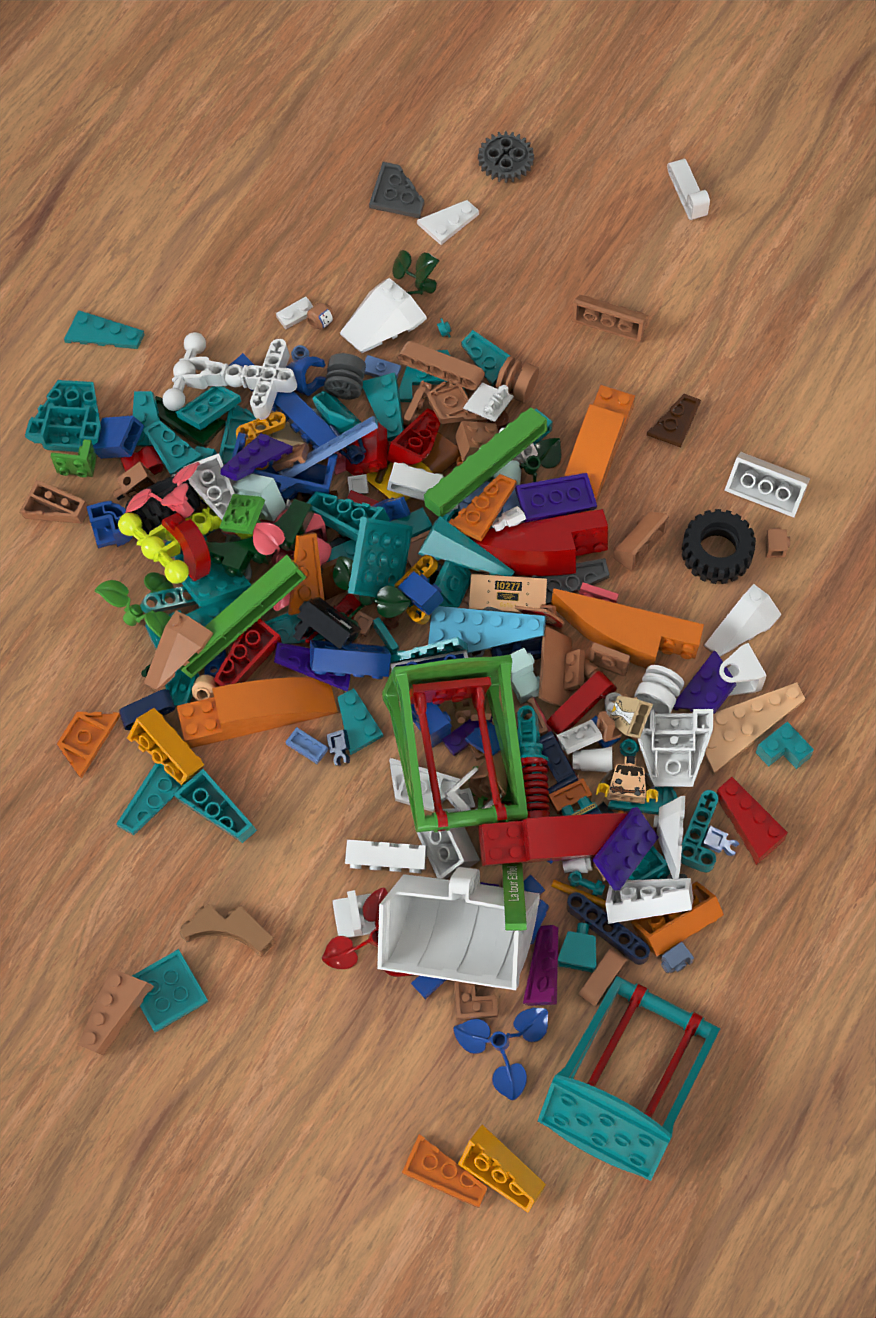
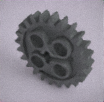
M505 131L504 135L498 132L497 137L491 134V139L486 138V143L482 142L481 148H479L478 160L481 171H486V176L491 175L492 180L497 177L498 182L501 179H504L505 183H507L508 179L514 182L515 177L520 180L521 174L526 176L527 171H531V166H533L534 153L533 148H530L531 143H526V138L520 139V134L515 137L514 132L510 135L507 134V131Z

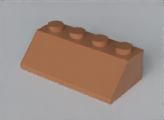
M579 295L574 300L572 322L641 342L647 326L648 315L639 311L629 310L623 306L610 304L607 301L596 300L590 296Z

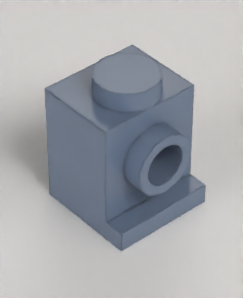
M680 942L662 955L661 966L666 973H672L675 970L679 972L687 966L686 962L689 965L692 964L694 957L683 942Z

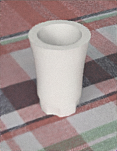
M612 746L574 751L573 770L581 769V771L608 773L613 769Z

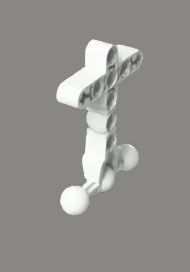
M189 333L184 339L185 356L179 359L173 367L174 377L172 382H174L173 388L168 389L163 394V404L171 411L181 409L185 404V395L183 393L185 384L187 387L206 389L208 386L228 385L236 388L243 385L244 388L248 387L254 390L250 405L255 418L260 420L266 419L270 415L277 392L291 393L297 388L293 371L286 368L290 357L286 342L283 339H276L271 342L263 366L244 365L242 367L237 364L228 366L226 363L209 361L208 357H196L197 354H201L205 350L206 339L200 333ZM196 369L202 370V372L200 374H196Z

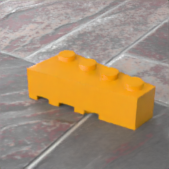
M483 1124L469 1140L458 1163L459 1166L526 1212L531 1210L546 1186L533 1171Z

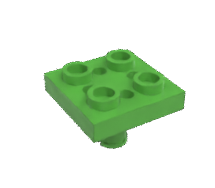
M233 494L219 528L225 532L252 534L256 523H261L258 518L265 499L259 496Z

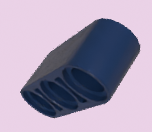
M163 689L121 708L119 714L124 729L131 730L136 719L152 708H155L163 716L173 712L175 705L170 690Z

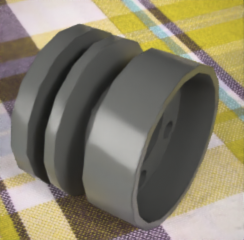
M339 353L332 355L328 361L324 390L339 399L350 400L358 398L362 392L366 363L361 358L352 354Z

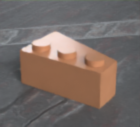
M36 480L19 513L25 519L82 524L88 513L86 506L89 505L83 499Z

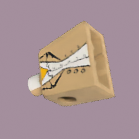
M618 696L616 701H611L608 704V711L611 712L610 717L613 718L617 729L625 735L640 739L653 704L639 699Z

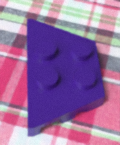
M716 651L712 652L676 699L673 710L690 709V712H693V709H713V714H715L736 687V682L729 683L721 678L719 670L723 661ZM725 667V668H724V673H725V675L728 676V677L733 678V676H732V674L730 673V671L728 670V668Z

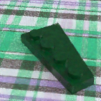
M155 397L160 421L200 447H205L226 425V421L219 419V421L214 420L207 427L199 430L179 419L176 411L168 410L163 404V398Z

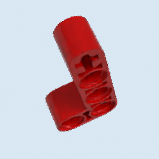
M597 671L547 720L546 724L557 735L571 729L602 698L605 699L608 694L615 692L617 687L602 671Z

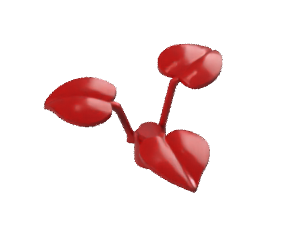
M383 887L374 891L366 899L362 908L364 919L368 922L375 921L376 929L369 934L366 941L353 947V942L348 937L337 936L327 944L322 956V961L326 965L340 970L349 969L358 961L356 950L369 943L373 946H378L379 904L388 894L386 888ZM384 970L388 975L393 977L414 975Z

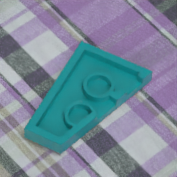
M472 330L461 342V346L476 366L485 372L484 377L493 387L497 382L501 367L510 355Z
M134 391L133 416L144 425L143 429L160 420L155 395L152 391ZM143 430L136 447L153 446Z

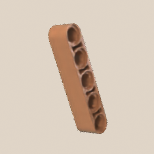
M411 341L405 343L397 356L398 360L406 366L469 390H476L485 376V372L478 366Z

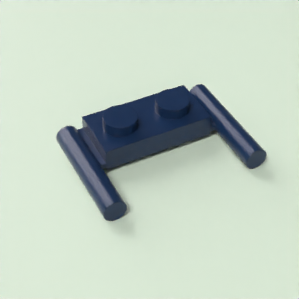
M550 731L541 736L540 743L543 745L542 755L548 757V766L557 781V784L547 789L549 794L578 781V778L553 732Z

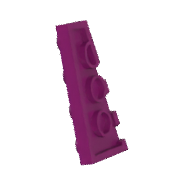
M555 925L540 926L537 933L523 1004L557 1005L559 927Z

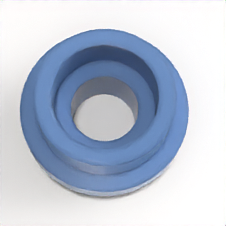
M302 345L294 347L291 352L292 359L296 361L309 357L308 349Z

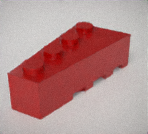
M258 619L233 643L230 653L225 658L214 678V682L218 687L246 682L276 649L277 642H282L280 635L261 619Z
M733 777L718 788L716 794L718 795L719 804L727 817L730 818L737 834L739 833L755 864L758 865L785 841L788 832Z

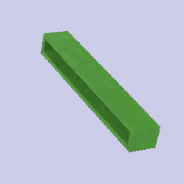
M531 407L527 411L522 412L516 420L510 422L500 433L495 434L477 452L468 456L466 461L456 466L446 477L441 478L439 483L433 488H429L424 494L425 506L438 517L445 516L547 431V419Z
M288 555L284 556L210 621L205 628L214 634L199 654L195 653L189 658V663L186 666L182 665L180 670L190 678L195 676L301 583L306 576L298 565Z

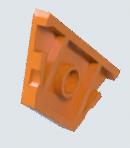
M76 712L57 742V746L80 778L84 776L120 718L119 713Z

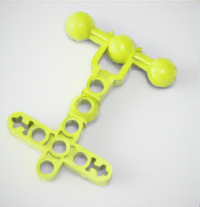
M209 505L207 509L202 510V513H194L189 518H185L186 521L191 519L203 536L209 531H213V529H219L222 522ZM129 512L120 517L118 521L120 532L126 536H134L138 540L137 545L141 546L143 555L153 560V562L159 561L165 567L164 573L168 581L179 584L187 579L189 575L187 564L181 560H173L171 558L181 553V546L162 524L151 530L148 535L142 529V520L137 514ZM236 533L242 540L253 536V533ZM165 539L167 541L172 542L165 546L163 540Z

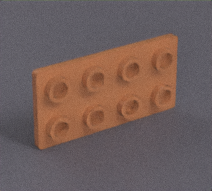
M546 626L544 636H542L539 699L560 708L568 700L569 691L579 689L583 685L585 651L578 649L571 652L572 639Z

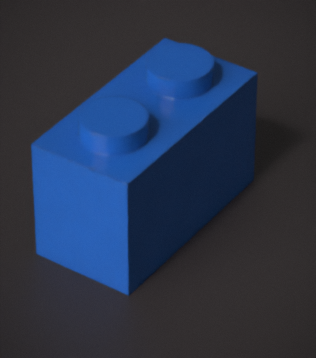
M413 571L398 586V589L412 601V604L429 616L444 601L440 594L442 591L436 584L433 583L431 585L430 581L423 574L419 576Z

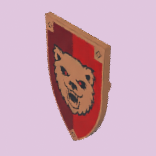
M542 604L540 608L515 605V609L523 614L546 616L545 625L558 629L563 628L564 622L556 616L555 606Z

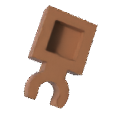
M358 611L354 620L358 622L361 630L359 636L354 641L355 644H360L361 635L367 637L373 627L374 618Z

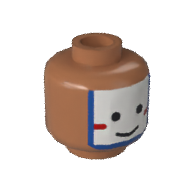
M317 303L307 312L306 319L308 324L314 329L321 330L333 321V309L328 304Z

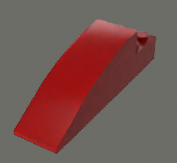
M599 509L520 523L511 527L505 526L497 532L495 528H491L487 531L482 541L472 537L469 538L515 571V575L576 574V556L608 550V524L604 510Z
M628 813L526 818L523 821L482 824L478 827L482 867L595 857Z

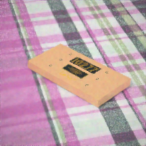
M471 574L469 609L483 610L485 607H493L508 613L523 614L515 609V605L540 608L542 604H546L547 579Z

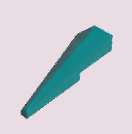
M441 516L434 522L418 552L421 556H433L436 560L444 559L451 561V564L476 571H487L491 575L498 574L512 577L515 572Z

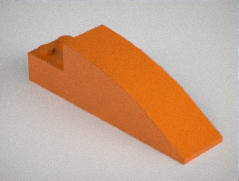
M600 385L593 405L590 404L564 475L565 477L587 473L596 503L635 402V395Z
M555 588L552 593L551 605L555 606L556 611L571 623L580 634L593 643L629 655V662L646 669L648 666L654 665L658 650L667 655H680L684 659L696 658L704 624Z
M312 677L265 679L212 688L214 697L177 706L184 741L190 748L338 713L331 685Z

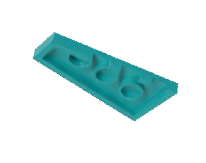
M459 637L426 646L415 647L408 651H396L391 655L390 663L441 655L454 651H468V645Z

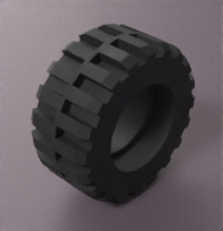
M173 476L156 482L146 489L150 488L152 490L151 493L163 499L177 487V483L174 484L172 482ZM186 480L182 484L187 483L189 486L186 497L195 512L199 508L201 500L196 490L190 485L189 480ZM149 498L142 507L131 511L141 518L142 529L148 535L151 530L162 524L163 519L177 513L167 506H162L161 502L155 498ZM131 499L127 501L125 505V511Z
M715 509V512L707 510L704 511L703 516L698 514L694 520L690 521L684 533L681 550H683L682 558L687 569H692L691 573L695 577L699 575L700 580L706 582L707 579L712 584H716L717 581H721V584H726L729 579L732 582L737 580L738 576H743L746 570L749 569L755 552L756 538L754 537L753 529L749 528V523L746 520L742 521V516L739 514L733 515L731 514L732 511L726 510V512H721V509ZM710 536H722L733 543L736 552L727 557H715L703 549L701 542Z

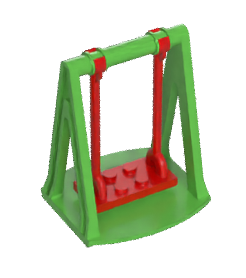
M511 655L460 658L393 668L383 689L382 699L390 712L417 833L449 831L452 828L504 823L528 818L510 679L513 662ZM499 685L501 691L503 711L499 699ZM485 694H487L514 805L507 806L506 804H501L484 710ZM472 698L473 706L477 710L494 805L490 808L448 813L445 810L443 811L426 716L427 703L441 704L448 700L460 702L464 699ZM411 704H414L420 721L435 809L432 815H424Z

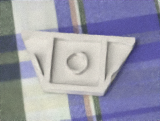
M390 758L395 801L410 805L401 761ZM419 767L424 810L433 812L435 809L428 769ZM436 772L441 803H443L447 799L443 794L460 779Z

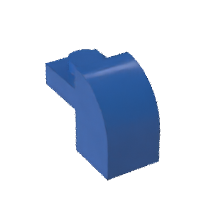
M392 497L372 506L376 508L377 506L384 507L390 519L389 522L411 514L404 497L396 499Z

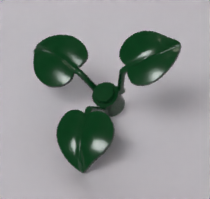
M401 250L393 264V276L396 279H402L406 273L416 279L415 287L418 290L408 291L409 295H422L423 292L432 294L436 290L437 283L435 280L427 277L440 260L430 253H422L416 262V273L413 274L407 270L412 262L409 252Z
M549 438L536 443L534 446L538 455L529 456L525 463H521L520 468H524L527 474L533 475V482H536L540 465L544 468H554L559 464L562 455L560 438Z
M339 556L333 570V580L339 588L348 590L354 560L345 556ZM384 586L378 591L377 597L360 595L361 605L349 616L343 612L340 613L360 627L358 622L351 618L363 607L378 603V613L383 617L392 618L404 612L412 601L398 588Z

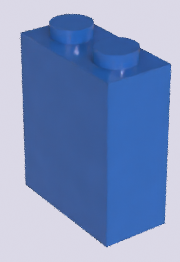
M133 415L102 418L98 443L93 445L96 455L101 459L131 457L144 425Z

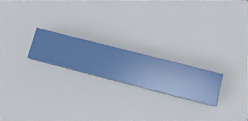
M375 416L368 418L308 453L304 463L300 464L299 461L293 463V467L280 470L279 475L290 478L294 477L377 429V419Z

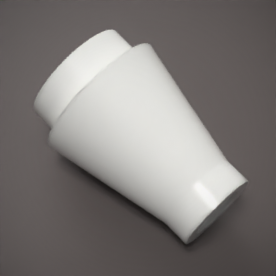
M591 857L563 861L564 873H572L574 871L588 873V871H592Z

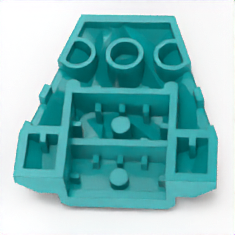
M57 380L47 394V400L44 405L40 404L37 408V415L30 418L25 437L34 443L42 444L44 449L53 451L78 452L84 439L91 440L92 444L95 445L99 440L101 423L94 383Z

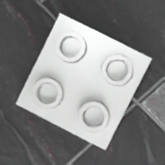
M481 383L463 409L495 422L514 396L508 393L509 388L506 385L499 386L497 389Z

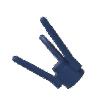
M331 424L330 428L335 433V435H341L337 431V429ZM362 438L358 439L359 446L347 445L345 447L347 453L342 449L338 451L351 464H359L365 458L364 453L367 451L363 446Z

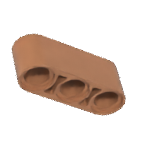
M610 948L581 989L579 996L596 1007L614 982L616 976L624 968L628 958Z

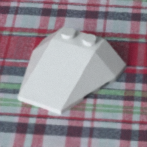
M388 278L368 293L343 327L340 335L359 352L364 353L381 345L382 341L391 337L394 339L398 337L397 334L406 330L408 332L414 330L427 317L411 295Z
M693 709V713H655L654 710L650 711L638 742L655 787H693L713 731V709Z

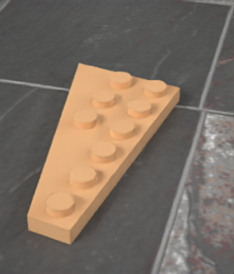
M797 682L713 714V731L704 754L713 775L805 701V697Z

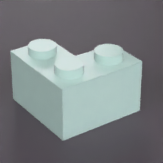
M250 474L238 480L232 486L235 494L259 496L265 499L259 518L263 520L274 521L286 507L274 478Z
M525 648L510 654L513 661L510 678L511 687L520 704L526 702L531 697L539 696L540 677H536L533 673V663L535 662L531 653H527Z

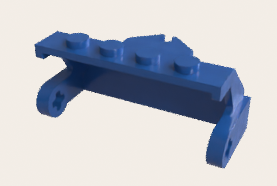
M238 433L232 458L245 447L247 434ZM333 453L329 456L327 466L314 464L292 478L279 475V471L276 472L272 467L274 460L269 461L266 469H254L252 474L274 478L285 503L287 499L291 501L297 498L298 492L313 495L316 491L329 494L338 454Z

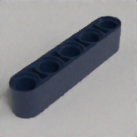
M575 892L569 895L567 910L580 922L589 924V929L635 964L641 965L647 962L650 948L644 941L619 922L608 924L607 913L581 893ZM575 900L579 901L581 903V906L573 907L571 905V902ZM594 913L597 915V918L591 920L587 917V914ZM610 925L613 928V930L611 932L604 931L603 926ZM625 937L629 940V943L621 944L619 939ZM643 950L645 956L639 957L635 954V951Z

